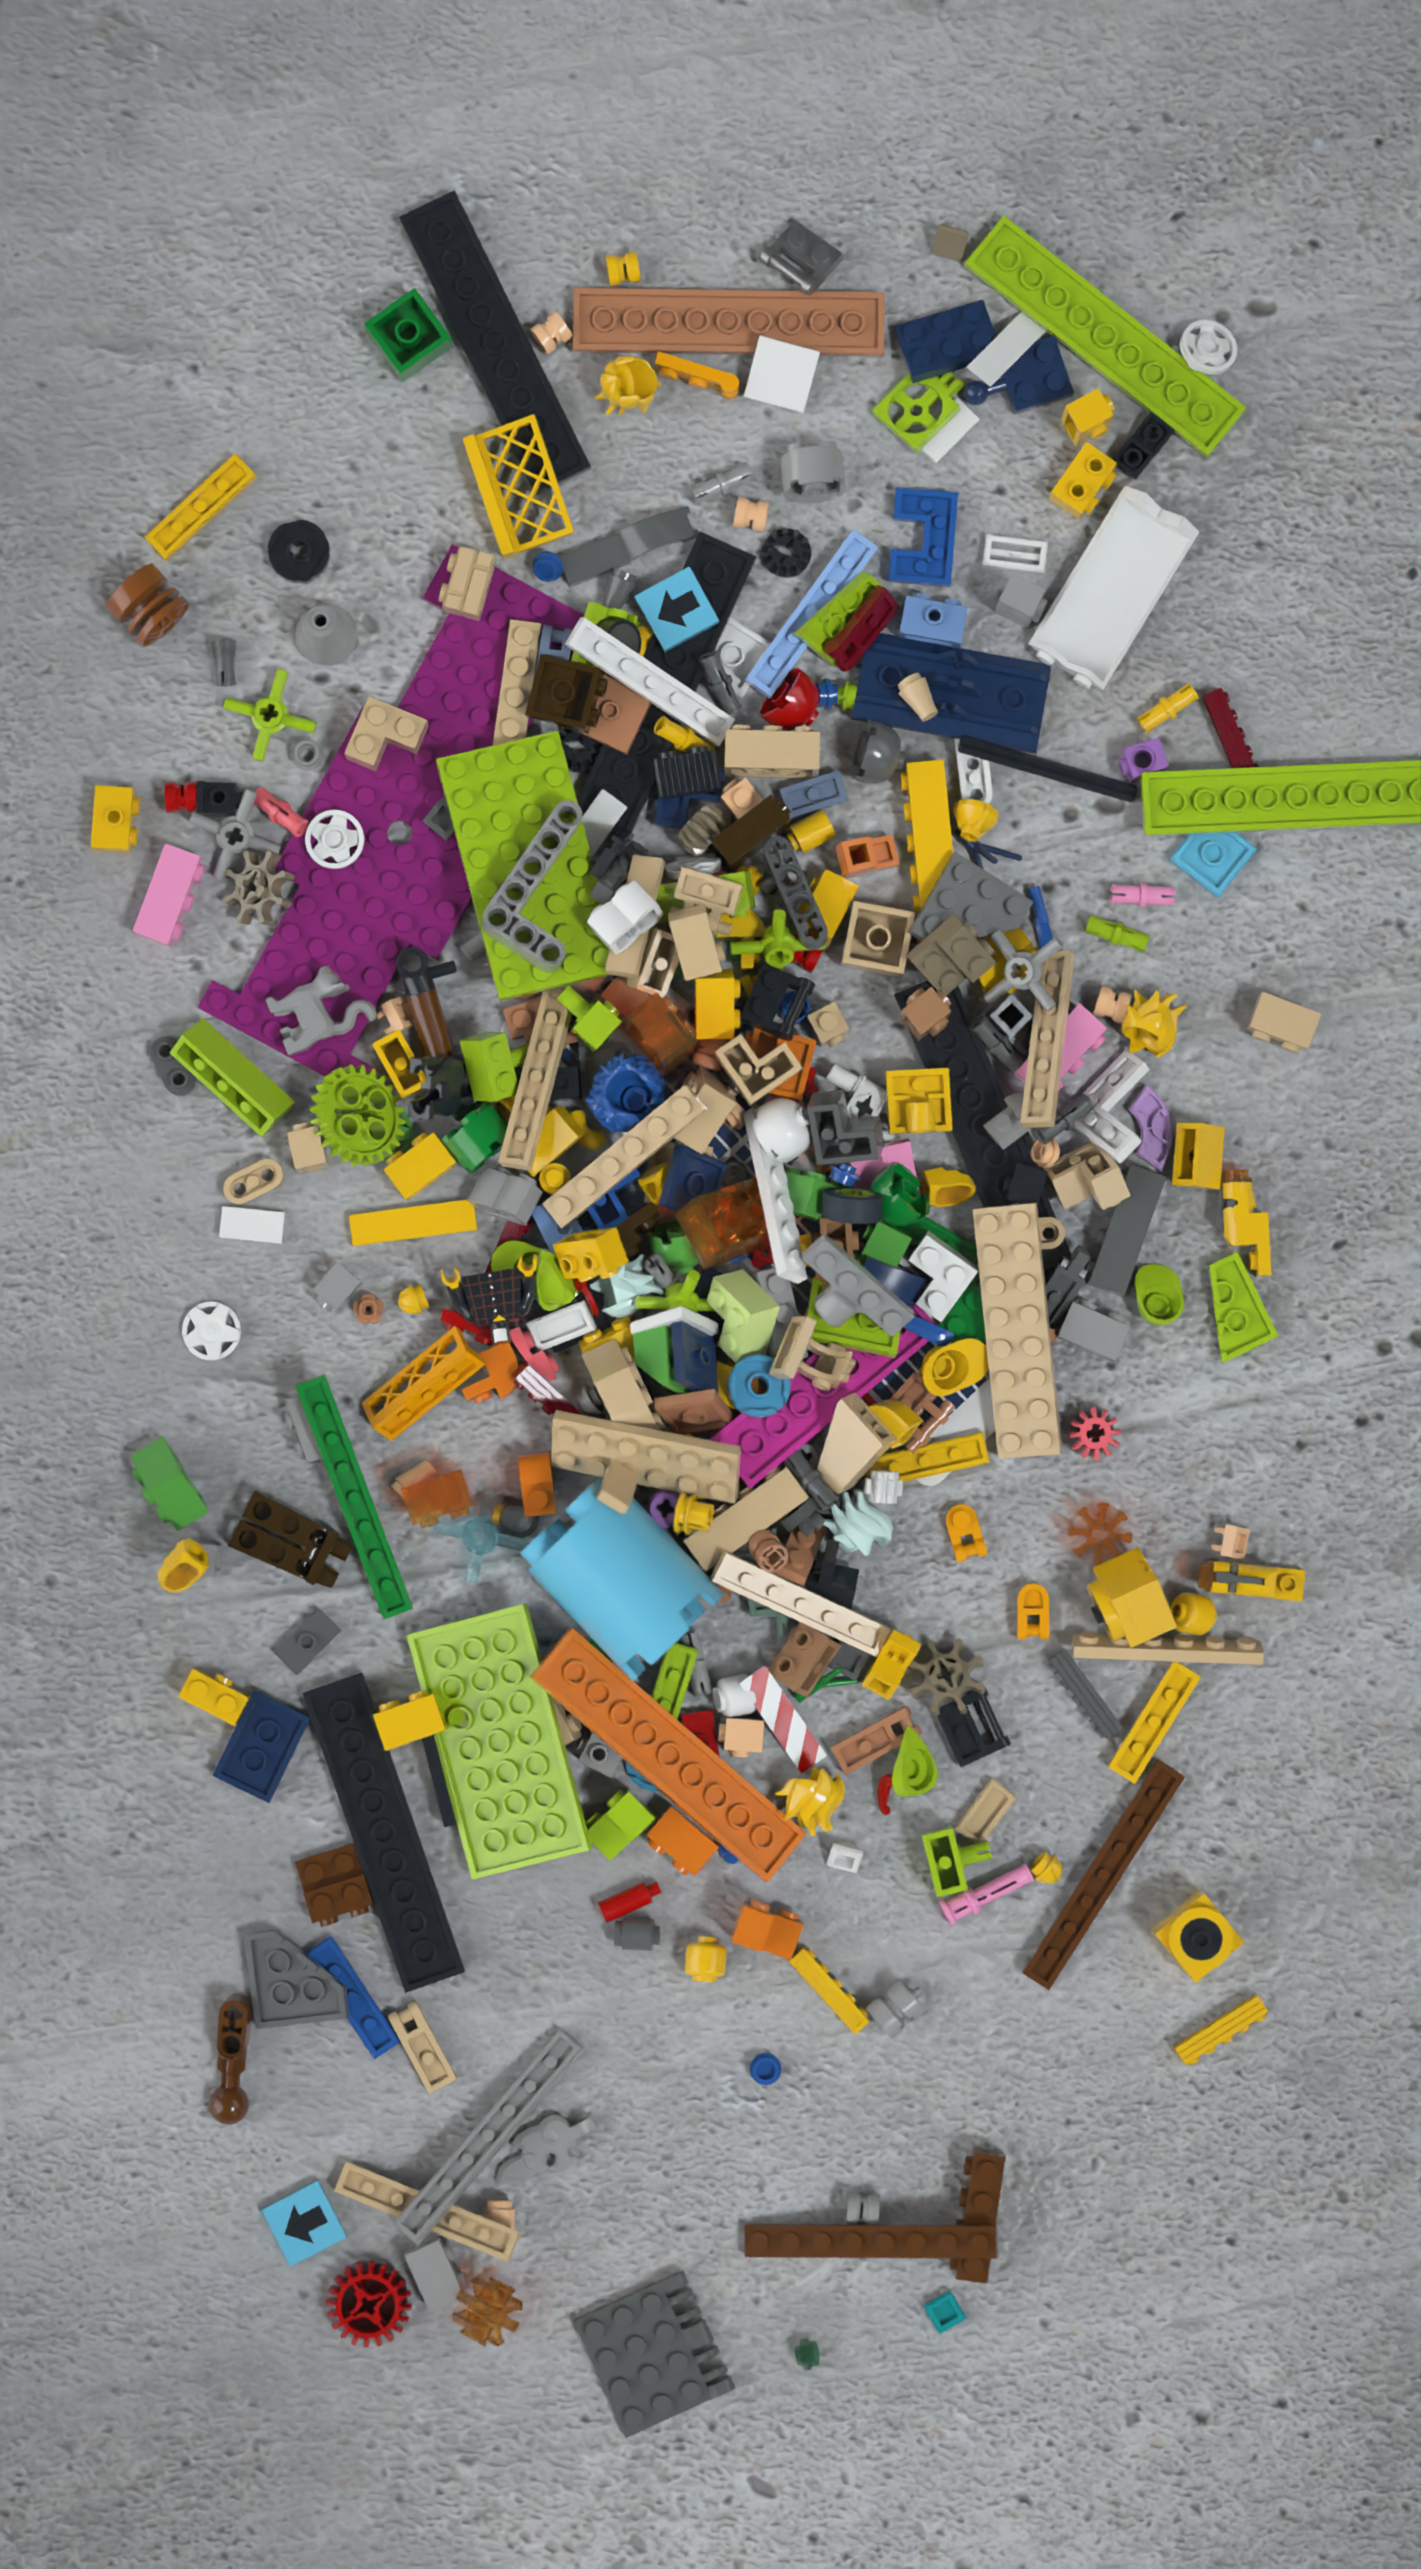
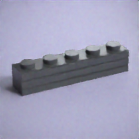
M631 841L597 881L589 896L603 905L609 902L617 889L627 881L633 855L646 856L649 850L645 849L640 843Z
M1065 1648L1048 1659L1050 1662L1048 1667L1054 1675L1057 1673L1062 1678L1060 1683L1065 1690L1070 1689L1074 1694L1071 1698L1078 1707L1082 1705L1085 1710L1084 1716L1089 1722L1093 1721L1097 1726L1095 1731L1101 1739L1105 1737L1108 1740L1123 1729L1117 1718Z

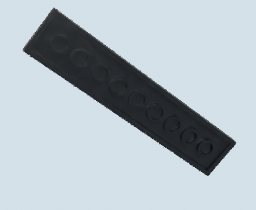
M453 190L399 216V220L500 425L503 426L534 414L559 484L590 470L591 465L456 191ZM531 424L519 428L514 440L529 447L534 436ZM512 431L505 433V435L509 437ZM536 442L534 449L540 452ZM512 443L511 447L520 464L527 450ZM531 453L524 469L539 476L544 466L542 457ZM546 472L544 479L550 481L548 473ZM525 474L531 488L533 489L537 479ZM541 482L535 496L552 487Z
M699 532L682 570L690 566L719 619V623L666 652L663 651L653 633L643 657L694 692H697L705 674L699 658L708 652L716 650L757 560V556L703 532ZM651 704L627 755L603 744L577 800L582 811V817L600 791L604 789L627 806V809L610 833L615 835L624 828L633 833L656 782L653 760L659 759L658 754L669 752L673 743L660 735H656L654 733V726L662 716L667 717L670 721L680 726L682 723L654 704Z
M927 980L894 994L900 1012L907 1006V998L922 987L926 991L932 987L937 992L936 988ZM957 986L947 995L951 1002L949 1006L951 1013L947 1018L949 1023L942 1031L934 1037L928 1033L919 1041L909 1029L908 1031L924 1069L949 1068L952 1115L951 1133L968 1174L976 1186V1193L982 1207L1011 1205L1012 1203L1005 1202L1007 1194L1002 1193L1006 1175H1013L1017 1163L1034 1168L1035 1166L1022 1136L1003 1150L983 1126L1008 1106L1004 1101L1006 1097L982 1040L970 1029L973 1019L960 988ZM1043 1188L1037 1207L1038 1218H1056ZM1045 1228L1043 1230L1044 1238L1052 1239L1054 1231L1051 1228ZM1065 1238L1058 1247L1042 1250L1044 1271L1055 1267L1063 1256L1069 1259L1071 1252Z
M363 1672L302 1693L405 1993L464 1973L466 1970L391 1752L384 1749L373 1716L377 1711Z

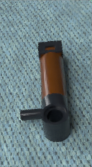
M408 946L398 954L396 964L423 1056L432 1057L455 1056L434 983L435 978L456 973L455 962L452 960L430 967L427 956L421 948ZM411 953L417 954L421 959V966L415 971H409L403 965L404 957Z

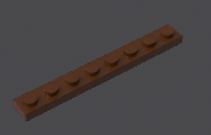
M1157 1759L1022 1971L1024 1975L1050 1990L1185 1776Z
M744 2225L745 2257L998 2258V2225Z

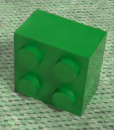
M415 288L364 323L367 335L402 383L453 347L451 337Z

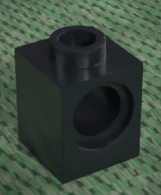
M578 1066L558 1068L550 1097L551 1102L582 1100L580 1068Z

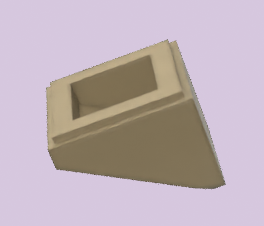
M939 224L932 253L936 256L960 262L966 248L969 236L968 231Z

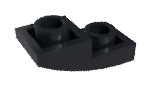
M1150 412L1112 460L1117 462V465L1134 479H1137L1172 437L1175 430L1153 412Z

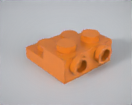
M754 1028L753 1032L747 1030L745 1040L759 1060L783 1043L788 1045L803 1069L767 1094L801 1102L817 1040L794 1035L792 1041H786L757 1028Z

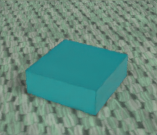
M951 2289L923 2305L939 2334L967 2319Z

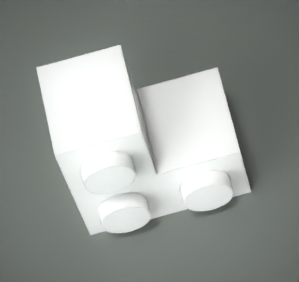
M927 1231L908 1259V1261L932 1277L929 1284L918 1297L916 1305L942 1322L979 1270L976 1264L929 1231Z

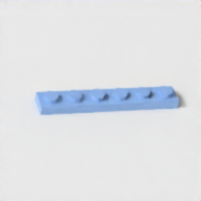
M853 529L744 681L769 699L772 697L807 648V645L794 633L861 573L878 549V546Z

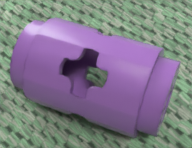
M660 1490L654 1493L647 1503V1513L663 1528L674 1526L675 1512L669 1513L667 1518L661 1517L662 1512L657 1510V1505L663 1504L664 1500H670V1506L675 1507L676 1510L680 1496L670 1490Z

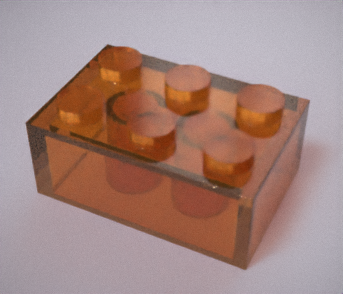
M656 992L627 1015L625 1029L654 1063L663 1077H665L694 1054L697 1043L695 1036L697 1033L687 1020L683 1022L679 1020L675 1012L677 1008L667 995L661 997Z
M756 1177L694 1198L675 1214L703 1270L771 1246Z

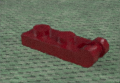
M878 585L836 638L830 639L825 644L824 651L830 658H835V664L842 672L849 671L901 607L886 588Z

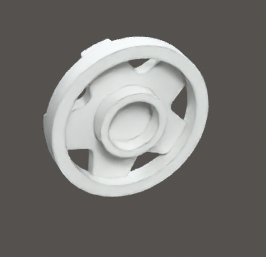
M1199 320L1191 323L1185 329L1180 339L1181 353L1188 363L1187 365L1194 371L1205 374H1222L1231 367L1237 356V343L1234 336L1226 327L1215 321ZM1200 328L1199 335L1190 333L1191 331ZM1215 331L1220 333L1224 338H1218L1215 334ZM1230 353V359L1226 362L1224 355Z
M329 810L317 815L310 822L305 835V844L308 853L316 863L328 869H341L351 865L359 858L364 847V833L359 822L349 813L341 810ZM333 816L328 825L319 822L326 817ZM347 819L355 825L357 830L347 829ZM311 834L318 840V844L314 849L311 847ZM358 845L356 852L350 857L349 849ZM331 856L337 863H328L323 860Z
M706 853L699 857H676L674 862L665 864L664 876L669 879H679L681 869L684 866L708 874H714L723 868L722 860L716 857L714 853Z
M204 1302L195 1306L186 1315L182 1326V1337L188 1350L195 1356L209 1361L220 1360L229 1356L238 1346L241 1338V1324L235 1312L228 1306L219 1302ZM216 1307L211 1314L202 1311L204 1308ZM229 1314L233 1318L236 1328L227 1325ZM191 1320L195 1328L188 1334V1325ZM224 1342H233L226 1351L222 1352V1344ZM204 1346L207 1355L198 1352L194 1347Z

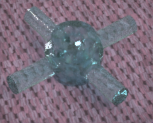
M484 1489L478 1517L468 1521L465 1526L435 1521L433 1533L461 1538L465 1548L471 1552L465 1578L466 1582L477 1584L483 1555L493 1551L496 1546L520 1551L527 1547L528 1539L499 1534L496 1524H492L490 1519L496 1495L494 1490ZM479 1527L485 1528L484 1533L489 1535L488 1542L483 1541V1545H477V1539L472 1537L473 1531H478Z

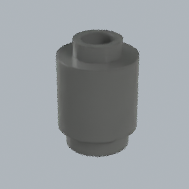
M624 1918L623 1921L615 1922L614 1946H622V1950L653 1951L654 1945H659L660 1926H655L654 1919Z

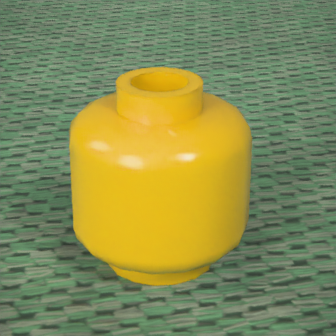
M1190 1592L1181 1593L1170 1606V1611L1177 1626L1175 1630L1196 1636L1204 1635L1214 1626L1217 1619L1214 1603L1209 1597Z
M698 1936V1942L687 1945L685 1972L692 1976V1981L717 1983V1978L725 1975L727 1949L721 1944H716V1937Z

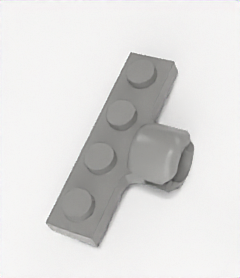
M825 1233L802 1253V1260L830 1283V1286L815 1298L817 1313L830 1326L840 1327L855 1313L862 1312L892 1337L914 1318V1311Z

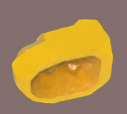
M940 1167L921 1172L923 1196L927 1195L930 1206L937 1208L954 1206L970 1199L976 1191L972 1178L957 1170H945Z
M190 1537L178 1542L174 1550L163 1560V1565L158 1572L160 1587L168 1592H180L188 1589L209 1567L208 1553L201 1544Z

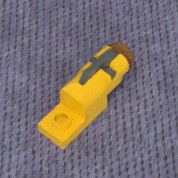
M1249 1170L1223 1171L1224 1179H1221V1187L1218 1192L1215 1227L1223 1232L1229 1247L1254 1246V1251L1249 1252L1250 1270H1255V1277H1268L1272 1275L1268 1212L1254 1213V1209H1257Z
M1208 1560L1207 1563L1199 1564L1197 1587L1205 1588V1592L1302 1601L1305 1570Z

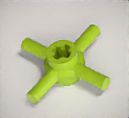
M276 670L269 697L261 698L255 705L229 697L225 699L223 709L250 716L254 726L259 730L251 758L253 760L264 762L271 734L282 731L286 726L312 734L315 733L316 721L289 714L287 706L281 700L289 674L288 671ZM271 709H274L277 718L273 717L270 719V722H266L267 720L263 714L269 713Z
M781 909L773 912V925L763 931V938L760 941L730 943L731 955L761 953L769 965L782 971L783 966L792 962L795 951L810 949L805 948L799 938L795 939L790 933L789 928L785 926L786 913ZM825 943V945H824L822 948L817 949V950H823V949H825V948H826V943Z
M696 1270L688 1272L684 1283H675L665 1290V1297L635 1296L634 1306L637 1309H663V1311L682 1306L695 1313L697 1311H715L706 1302L707 1298H699L694 1293L700 1279V1274Z

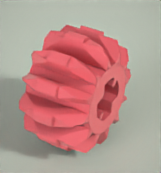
M1090 1407V1419H1088L1084 1411H1079L1078 1416L1082 1423L1076 1420H1071L1069 1423L1072 1427L1077 1428L1078 1432H1069L1067 1435L1068 1438L1078 1437L1079 1439L1078 1442L1071 1446L1073 1450L1078 1449L1082 1445L1084 1446L1081 1452L1082 1458H1086L1090 1449H1092L1093 1460H1099L1100 1448L1104 1455L1108 1457L1111 1455V1451L1107 1444L1113 1447L1119 1446L1120 1443L1117 1440L1111 1439V1435H1120L1122 1431L1121 1429L1111 1430L1110 1426L1115 1424L1118 1419L1113 1417L1106 1422L1107 1409H1103L1099 1418H1097L1096 1407ZM1092 1424L1097 1425V1430L1101 1429L1103 1433L1102 1436L1097 1437L1096 1443L1091 1441L1092 1437L1087 1438L1086 1434L1087 1431L1092 1430Z

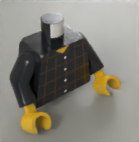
M521 1254L518 1268L461 1277V1282H459L460 1272L456 1265H453L455 1275L451 1278L444 1275L443 1269L440 1271L441 1279L447 1285L453 1307L467 1323L476 1324L478 1330L490 1328L492 1344L494 1345L511 1342L509 1325L522 1323V1316L528 1314L537 1296V1274L535 1269L538 1257L536 1254H533V1264L526 1265L523 1262V1254Z

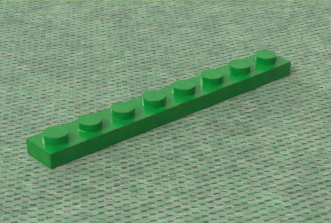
M325 1373L295 1384L383 1620L413 1609Z

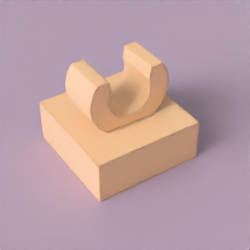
M406 996L391 999L381 1005L383 1010L377 1014L378 1019L387 1017L390 1027L384 1030L386 1034L398 1029L404 1031L414 1027Z
M1227 1524L1225 1528H1215L1214 1532L1223 1534V1543L1221 1545L1212 1544L1211 1548L1221 1552V1556L1244 1560L1250 1529Z

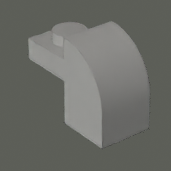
M1024 1091L1006 1097L1004 1101L1008 1107L983 1125L987 1133L1003 1150L1024 1134L1034 1143L1038 1140L1034 1134V1128H1024L1020 1123Z

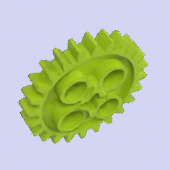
M353 1064L344 1068L340 1067L324 1076V1082L316 1085L320 1093L311 1096V1099L318 1103V1105L309 1108V1111L317 1114V1118L310 1121L311 1124L319 1125L320 1128L314 1134L315 1137L323 1136L325 1138L321 1147L324 1148L330 1145L332 1147L330 1156L333 1157L341 1154L340 1163L343 1164L350 1161L352 1167L360 1164L366 1167L373 1163H379L384 1158L393 1154L392 1149L400 1146L397 1138L404 1136V1132L398 1126L406 1123V1120L399 1118L398 1115L405 1111V1108L396 1105L401 1096H392L391 1094L394 1084L385 1086L386 1076L382 1075L375 1078L376 1070L373 1068L365 1071L364 1065L354 1068ZM342 1093L345 1095L347 1103L344 1101ZM370 1099L373 1101L374 1107L370 1103ZM342 1125L345 1127L346 1133L343 1131ZM369 1129L372 1131L373 1137L370 1135Z

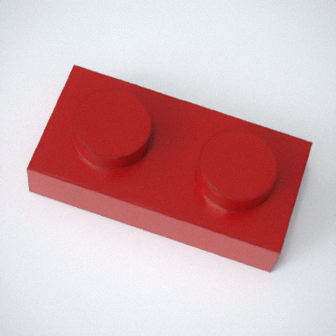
M444 1308L440 1321L446 1323L444 1329L449 1331L456 1326L462 1333L466 1330L476 1334L474 1337L475 1341L492 1346L490 1328L478 1330L476 1324L467 1323L460 1314Z

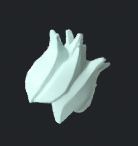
M642 1254L635 1261L617 1269L618 1274L606 1279L599 1278L590 1284L591 1289L605 1294L602 1312L607 1313L611 1317H626L638 1310L634 1306L635 1296H652L650 1294L652 1292L663 1294V1289L655 1285L653 1275L642 1274L646 1260H643Z
M863 1490L858 1492L855 1505L854 1498H850L848 1492L842 1493V1510L834 1504L831 1507L833 1513L830 1516L831 1519H824L825 1523L823 1525L829 1527L834 1535V1541H839V1549L845 1554L860 1549L867 1556L870 1554L874 1540L884 1550L887 1540H891L893 1526L889 1516L869 1505Z

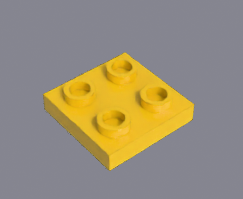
M949 1068L885 1072L888 1135L952 1131Z

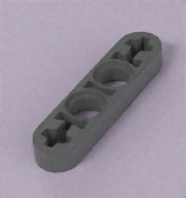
M771 837L766 841L763 849L766 865L801 944L810 950L820 949L825 945L828 937L827 926L791 844L784 837ZM775 846L779 850L785 849L783 851V861L785 864L781 867L777 855L772 854V848ZM791 872L796 874L799 880L794 886H785L780 880L782 875ZM797 900H806L810 904L809 911L804 914L795 912L792 906ZM810 919L814 931H821L817 940H814L812 936L806 937L808 935V925L806 922Z

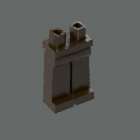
M255 1490L242 1517L298 1545L296 1547L244 1520H240L227 1546L305 1579V1582L311 1585L318 1583L322 1586L333 1588L340 1573L325 1566L330 1555L346 1561L353 1546L340 1538L339 1533L326 1529Z

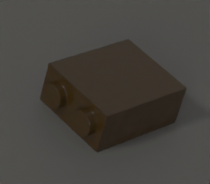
M769 795L712 839L711 850L716 854V857L722 860L723 866L731 873L764 848V844L768 839L781 835L789 828V814L791 811L781 798L775 800L772 795Z

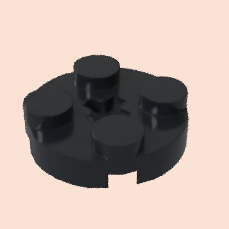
M296 520L288 524L284 523L272 533L269 539V561L276 574L282 579L291 583L309 584L326 570L330 561V545L322 529L310 521ZM301 544L305 545L304 551L307 555L304 558L300 557L298 560L294 559V553L291 551V548L293 546L299 547Z

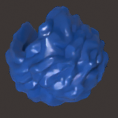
M621 1053L620 1056H614L613 1060H609L607 1064L600 1066L602 1072L598 1071L594 1076L593 1080L595 1083L592 1084L589 1095L585 1099L590 1105L593 1116L597 1118L602 1126L609 1129L612 1133L619 1131L629 1132L652 1113L655 1107L664 1102L666 1085L664 1077L660 1075L654 1063L649 1062L644 1055L632 1054L626 1056V1054Z

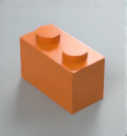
M673 1805L668 1807L646 1834L650 1838L647 1844L660 1855L666 1852L675 1859L671 1864L684 1876L689 1872L695 1876L719 1848L715 1841Z

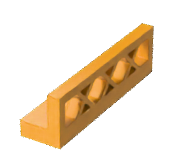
M454 1326L362 1402L374 1430L390 1441H393L485 1365L482 1356L468 1347L459 1328ZM453 1341H456L458 1347L450 1354L445 1355L447 1347ZM429 1361H433L431 1369L422 1374L424 1365ZM406 1380H410L407 1389L402 1393H398L401 1384ZM383 1399H386L384 1408L376 1414L374 1406Z

